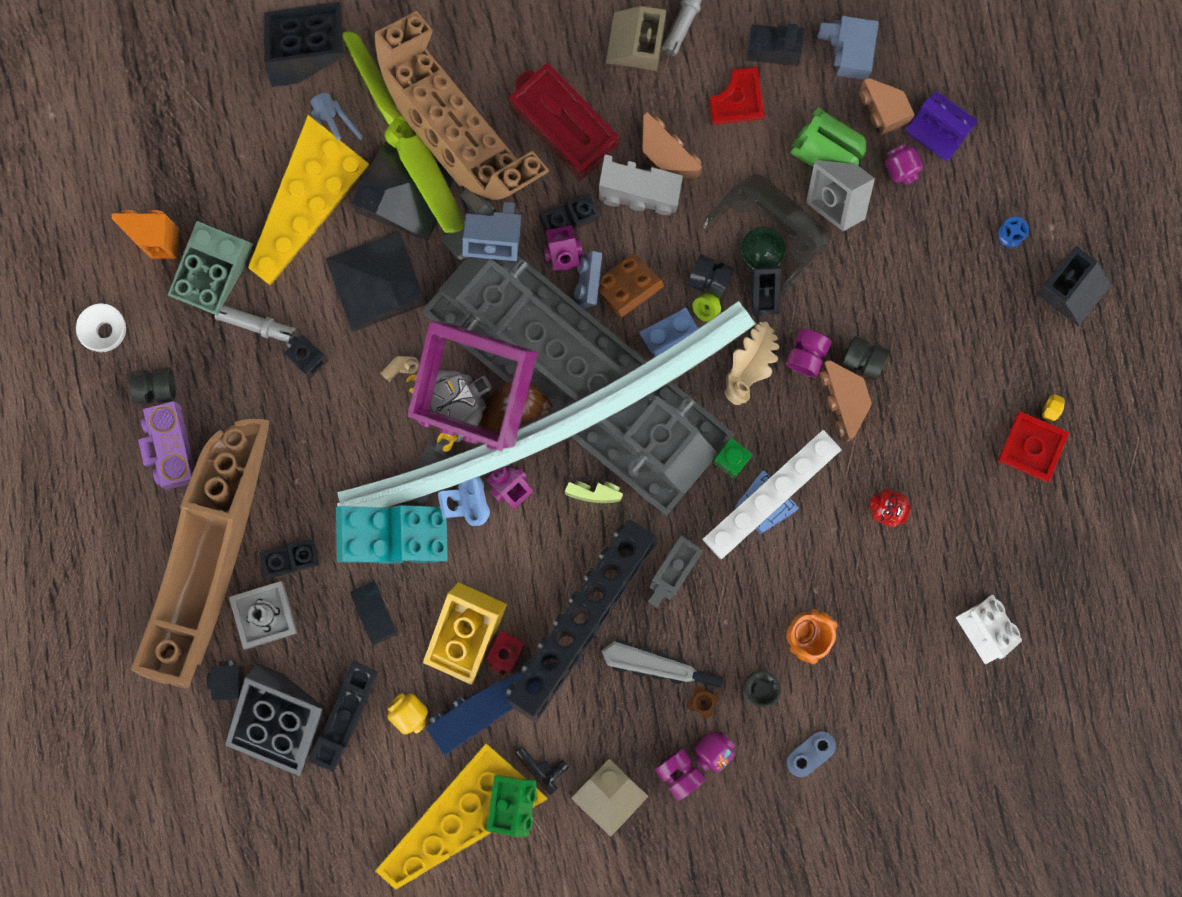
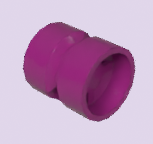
M800 329L794 342L797 348L791 349L786 365L803 375L817 377L823 365L821 357H826L832 341L818 332Z
M683 748L654 769L663 782L670 783L668 789L677 801L689 795L706 780L697 767L690 766L692 760ZM679 768L683 773L677 777L674 771Z

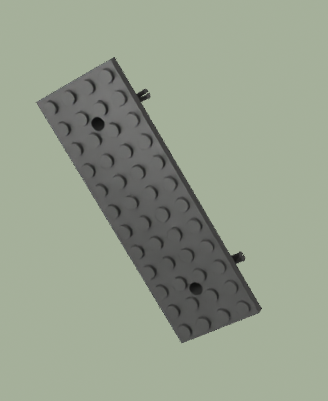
M517 255V261L467 257L422 310V314L432 322H446L537 351L530 382L535 384L542 396L547 397L553 405L546 417L597 392L647 363L644 358L519 255ZM457 342L505 383L514 380L518 361ZM670 381L651 394L571 436V438L666 517L735 434Z

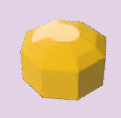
M1056 394L1051 395L1042 410V418L1050 422L1057 420L1064 410V398Z

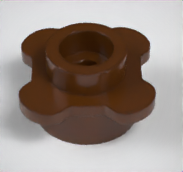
M698 686L694 689L695 695L687 703V707L692 712H699L703 718H710L713 714L712 709L714 705L719 702V696L716 693L711 694L705 691L702 686ZM701 700H705L706 704L702 705Z

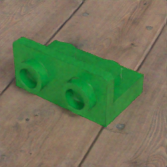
M494 775L487 832L513 837H527L533 825V803L537 797L535 780Z

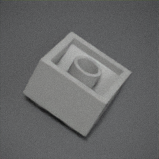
M817 160L814 162L806 203L840 230L845 231L865 220L875 178L856 164Z

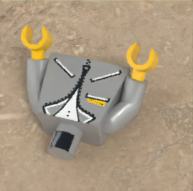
M439 370L431 407L434 412L478 426L482 419V411L486 409V404L481 395L492 389L491 384L485 376L473 382L469 375L461 374L458 371ZM414 374L409 376L406 382H409L411 380L416 381L417 375ZM440 433L437 443L443 439L448 440L450 443L443 447V451L447 452L451 450L453 442L463 440V436L457 433L455 435Z

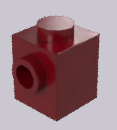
M500 631L486 661L491 663L489 668L502 675L506 671L512 673L526 643Z

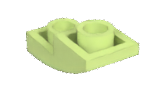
M576 481L575 484L569 482L565 490V495L593 503L621 502L623 493L619 492L620 487L609 482H605L604 485L598 483L594 493L590 491L591 487L580 481Z

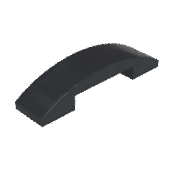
M355 660L352 661L342 683L341 692L308 762L330 772L335 771L365 708L378 674L377 670Z

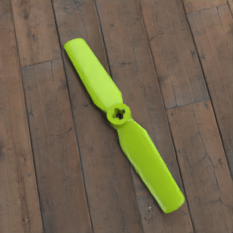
M349 31L343 32V40L378 108L389 124L385 131L386 140L390 145L397 148L401 161L443 231L454 233L462 230L465 226V219L431 151L417 134L414 136L413 129L405 122L406 120L395 108L396 104L384 78L359 35Z

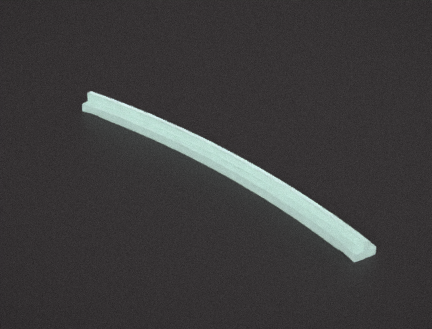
M738 301L693 334L629 374L580 401L519 429L514 447L505 448L501 452L495 449L490 450L487 448V444H484L459 455L398 476L337 492L340 503H337V506L390 507L463 483L530 456L591 427L651 394L723 348L755 325V323Z

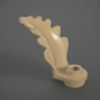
M766 321L763 323L759 322L755 325V329L751 330L752 339L744 338V350L737 349L733 353V367L726 376L727 388L724 393L727 399L735 405H741L750 399V386L759 380L770 377L772 369L768 364L778 361V356L771 352L772 350L779 349V344L773 342L778 340V337L772 334L774 330L770 328Z

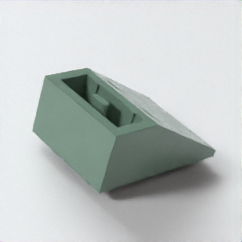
M196 221L168 296L218 315L244 270L254 244Z

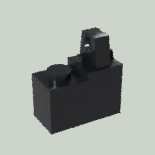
M789 23L787 26L778 25V27L751 24L746 61L798 66L802 53L804 28L798 27L797 24Z

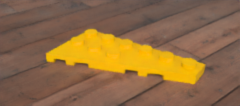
M309 115L248 267L249 270L269 286L370 167L368 162L343 142L337 140L332 133Z
M486 743L376 869V872L393 888L398 889L492 833L487 832L486 829L494 775L527 779ZM537 788V797L533 807L548 799Z

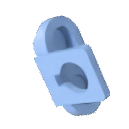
M480 477L458 484L459 490L438 492L443 518L465 516L466 521L471 526H480L487 521L490 509L485 498L484 482ZM448 497L458 502V506L455 507L454 511H451L447 506L446 501Z

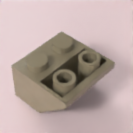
M639 6L614 12L606 63L657 71L666 10Z

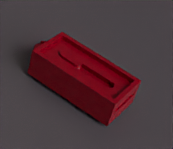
M548 62L536 73L525 71L518 76L515 82L516 91L509 96L510 108L580 180H583L604 161L605 155L609 156L619 147L620 136Z

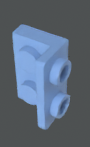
M684 308L641 331L639 335L654 359L693 334L700 327L697 328L687 308Z

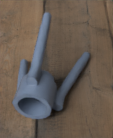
M321 93L311 100V105L314 109L311 114L314 120L320 125V119L327 121L337 140H340L341 136L333 120V117L336 115L335 112L338 113L356 137L362 139L361 133L340 108L337 100L332 101L330 94Z

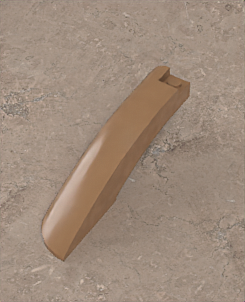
M245 419L237 421L235 425L215 433L202 449L181 503L180 518L161 588L131 668L136 674L159 683H168L189 689L196 667L201 665L235 566L257 484L269 420Z

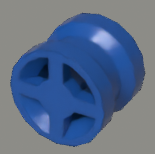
M1020 217L1008 218L999 228L998 239L1006 247H1016L1027 237L1029 226Z

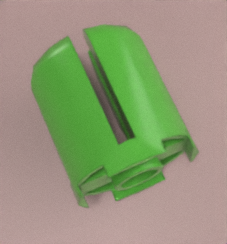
M818 107L813 113L815 115L813 120L803 127L795 140L794 148L790 151V154L811 167L814 166V162L817 160L859 165V159H862L866 152L864 136Z

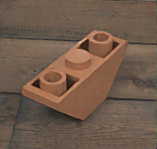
M647 112L643 116L642 160L650 168L653 167L682 175L683 178H698L702 171L700 159L692 152L689 154L683 148L682 141L676 135H670L664 129V123L657 116L652 117Z
M827 361L822 366L820 378L823 386H828L830 396H828L831 411H836L838 421L835 422L837 432L840 437H844L845 442H848L855 437L872 402L864 378L832 361Z

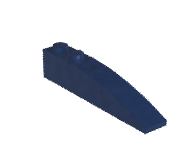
M558 661L545 664L543 667L545 669H553ZM523 672L497 682L469 699L464 695L452 703L454 709L446 715L441 711L429 719L431 725L426 729L444 756L513 709L506 701L508 697L506 692L514 681H519L524 674ZM538 681L531 682L527 690L529 692H537L541 689L542 683Z

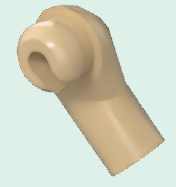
M397 356L380 374L390 382L398 373L414 374L418 372L420 364L415 357Z

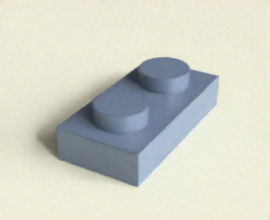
M591 251L582 255L579 260L580 266L577 267L579 282L575 288V298L577 299L576 303L583 309L597 305L602 253Z

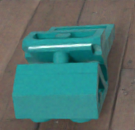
M404 505L390 508L336 507L337 562L402 564L403 561L414 563L448 561L446 518L442 516L441 507Z

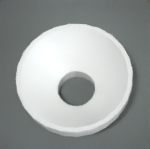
M100 303L89 306L79 315L76 323L78 339L86 348L92 351L107 352L113 350L123 341L126 333V323L123 316L116 308L108 304ZM103 324H110L112 326V334L107 338H100L98 334V329Z

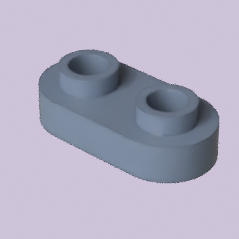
M823 731L815 732L787 756L786 766L789 772L798 777H805L812 773L835 752L836 743L834 738L829 733ZM821 740L827 743V747L823 751H820L817 747L818 742ZM799 758H804L806 761L805 767L798 768L796 761Z

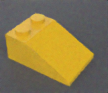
M458 582L447 595L423 663L472 685L498 630L507 604Z

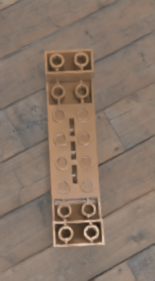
M417 11L375 32V45L379 66L387 88L396 104L395 108L460 187L463 185L471 192L492 200L503 199L549 172L548 168L533 151L517 159L426 50L433 30Z

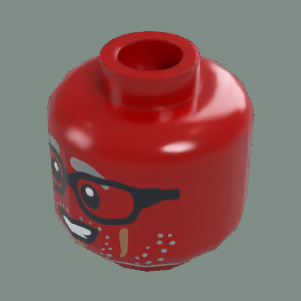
M885 488L880 494H873L869 508L873 510V520L894 528L906 522L911 510V504H908L906 495Z

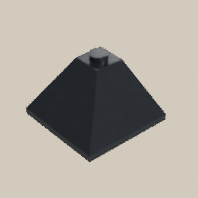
M341 2L264 12V63L271 87L298 84L344 57Z
M385 141L361 180L352 201V206L357 214L428 241L437 219L401 161L397 148ZM436 161L450 189L454 179L442 164Z
M400 231L326 258L352 332L427 305Z
M257 664L245 678L225 746L301 776L324 706L283 673Z

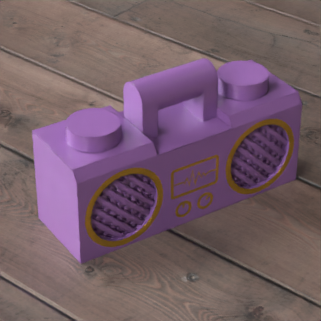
M172 401L143 409L145 417L141 418V424L144 432L149 433V437L138 440L143 465L151 466L156 464V469H153L154 480L157 485L160 484L166 490L188 485L195 466L181 406ZM152 443H154L156 457H153L150 446Z

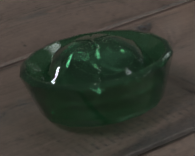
M758 227L749 231L743 238L740 247L743 260L752 269L753 267L780 266L787 252L786 242L782 235L768 227Z

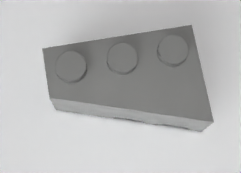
M604 156L599 184L600 201H604V204L608 206L629 205L631 209L637 211H644L645 208L653 209L661 215L677 213L682 175L653 167L650 168V171L637 169L634 162L628 161L627 165L612 162V156Z

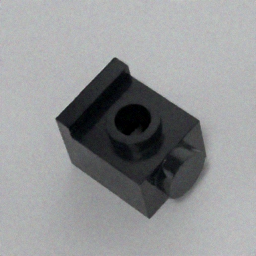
M304 335L300 338L294 336L285 345L287 351L284 354L309 379L329 361ZM303 349H306V356L299 357L298 354Z

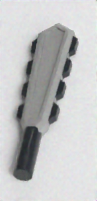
M623 640L619 642L613 641L601 650L607 665L612 666L614 671L624 673L626 670H631L634 675L642 677L646 674H651L653 679L662 681L664 678H670L671 683L681 684L684 681H695L718 688L722 687L723 677L697 671L689 666L686 660L677 658L673 661L670 660L667 654L660 652L655 655L652 654L651 649L642 646L638 649L633 648L632 643Z

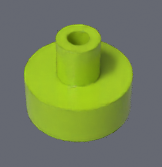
M709 293L700 295L693 302L694 313L702 321L709 322L721 312L719 298Z

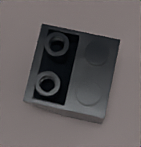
M1075 246L1036 294L1079 326L1109 289L1111 283L1099 263Z

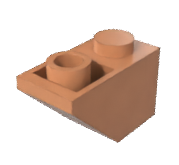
M870 78L863 81L859 91L860 98L864 105H868L871 111V122L874 128L879 129L881 135L911 122L914 112L904 91Z

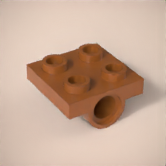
M634 253L599 278L598 293L615 316L620 315L623 317L662 289L664 284Z

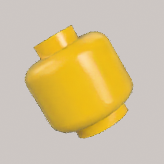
M401 693L387 707L389 710L388 720L402 734H409L413 731L417 734L427 724L425 718L428 715V709L414 694L404 695Z

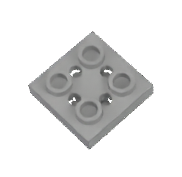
M282 581L229 597L244 650L298 634ZM276 608H279V609H280V614H279V615H275V614H274V612H275V613H278V610H277ZM267 625H270V626H271L270 632H265V631H264V630H266V631L269 630V628H268V627H265V626H267Z

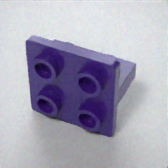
M936 91L923 104L918 115L906 129V134L944 161H948L976 125L977 119Z

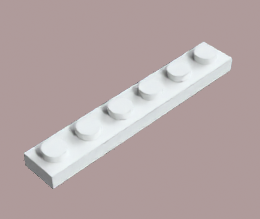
M822 430L703 538V541L720 560L723 559L842 449Z

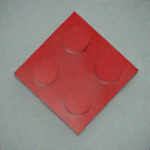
M1019 411L1016 414L998 462L1044 482H1050L1070 432Z

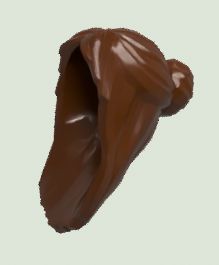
M513 381L506 383L504 387L494 392L486 400V409L482 412V419L480 421L481 428L501 433ZM531 382L519 428L534 422L539 417H545L553 406L549 399L542 396L537 386Z

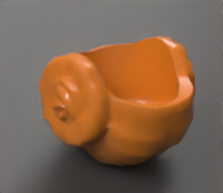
M811 609L810 612L799 613L794 617L787 629L786 638L790 644V652L802 661L816 664L818 659L825 657L834 645L837 621L833 620L825 612H820L816 609Z

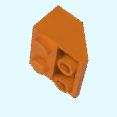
M122 210L121 213H112V220L151 259H177L179 228L164 212L149 210L148 214H137L134 210Z

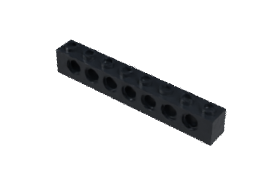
M630 519L625 526L620 525L613 536L615 540L610 548L606 546L598 558L600 562L595 570L591 568L587 572L583 580L585 584L580 592L576 590L572 594L568 602L570 606L565 614L560 613L553 623L554 630L549 637L545 635L537 647L539 652L534 659L529 658L522 668L524 674L518 682L514 681L506 692L508 705L535 723L538 722L657 545L656 535ZM623 548L633 550V553L627 557L619 554ZM611 569L618 572V575L612 579L604 576L605 572ZM598 591L603 594V597L598 601L589 599L590 594ZM578 614H586L588 616L587 621L582 624L574 622V618ZM564 636L573 638L572 643L568 646H561L558 642ZM552 658L558 661L553 669H545L543 667L547 659ZM538 681L542 683L541 689L537 692H529L527 690L531 682Z

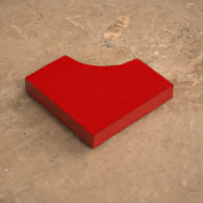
M758 67L732 70L731 81L728 87L719 95L709 98L712 125L764 119Z

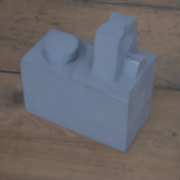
M842 16L841 20H834V24L821 22L818 38L829 40L831 45L836 46L834 66H838L837 76L863 80L869 78L872 71L879 21Z
M504 202L503 212H494V216L466 214L463 233V256L517 261L521 215L514 214L515 203Z

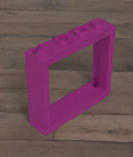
M430 322L407 417L418 420L417 423L424 427H432V425L439 427L440 432L447 435L460 434L463 436L464 441L478 444L479 441L486 443L487 448L490 450L495 449L502 452L505 448L514 447L538 352L446 322ZM446 338L518 361L500 434L429 410Z

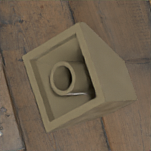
M608 758L571 799L611 837L649 796Z

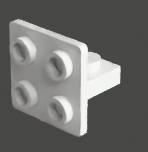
M994 595L987 597L981 603L956 617L985 664L996 658L1001 659L1005 657L1022 641L1017 626L1010 622L1005 614L1003 604L996 600Z

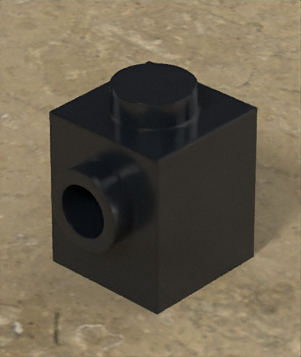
M219 661V667H211V673L207 674V687L211 689V700L240 698L244 685V666H236V661Z

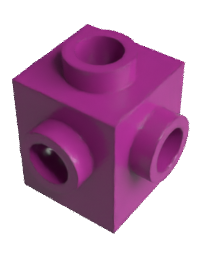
M572 225L546 230L548 245L543 246L546 262L552 261L553 270H569L572 267L580 266L578 255L583 254L580 239L575 240Z
M510 465L494 470L486 479L493 487L489 492L499 503L505 500L513 509L534 492L525 482L528 477L518 466L514 469Z

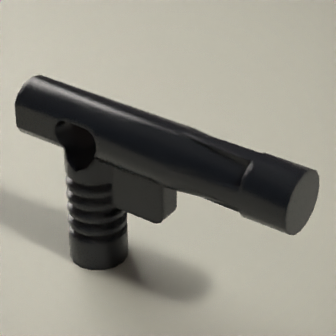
M523 746L515 752V755L549 795H552L558 789L553 783L555 778L557 779L564 771L570 768L563 759L554 768L547 761H543L538 765ZM550 777L549 785H545L542 778Z

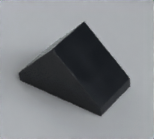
M780 266L753 267L750 275L753 315L780 314Z

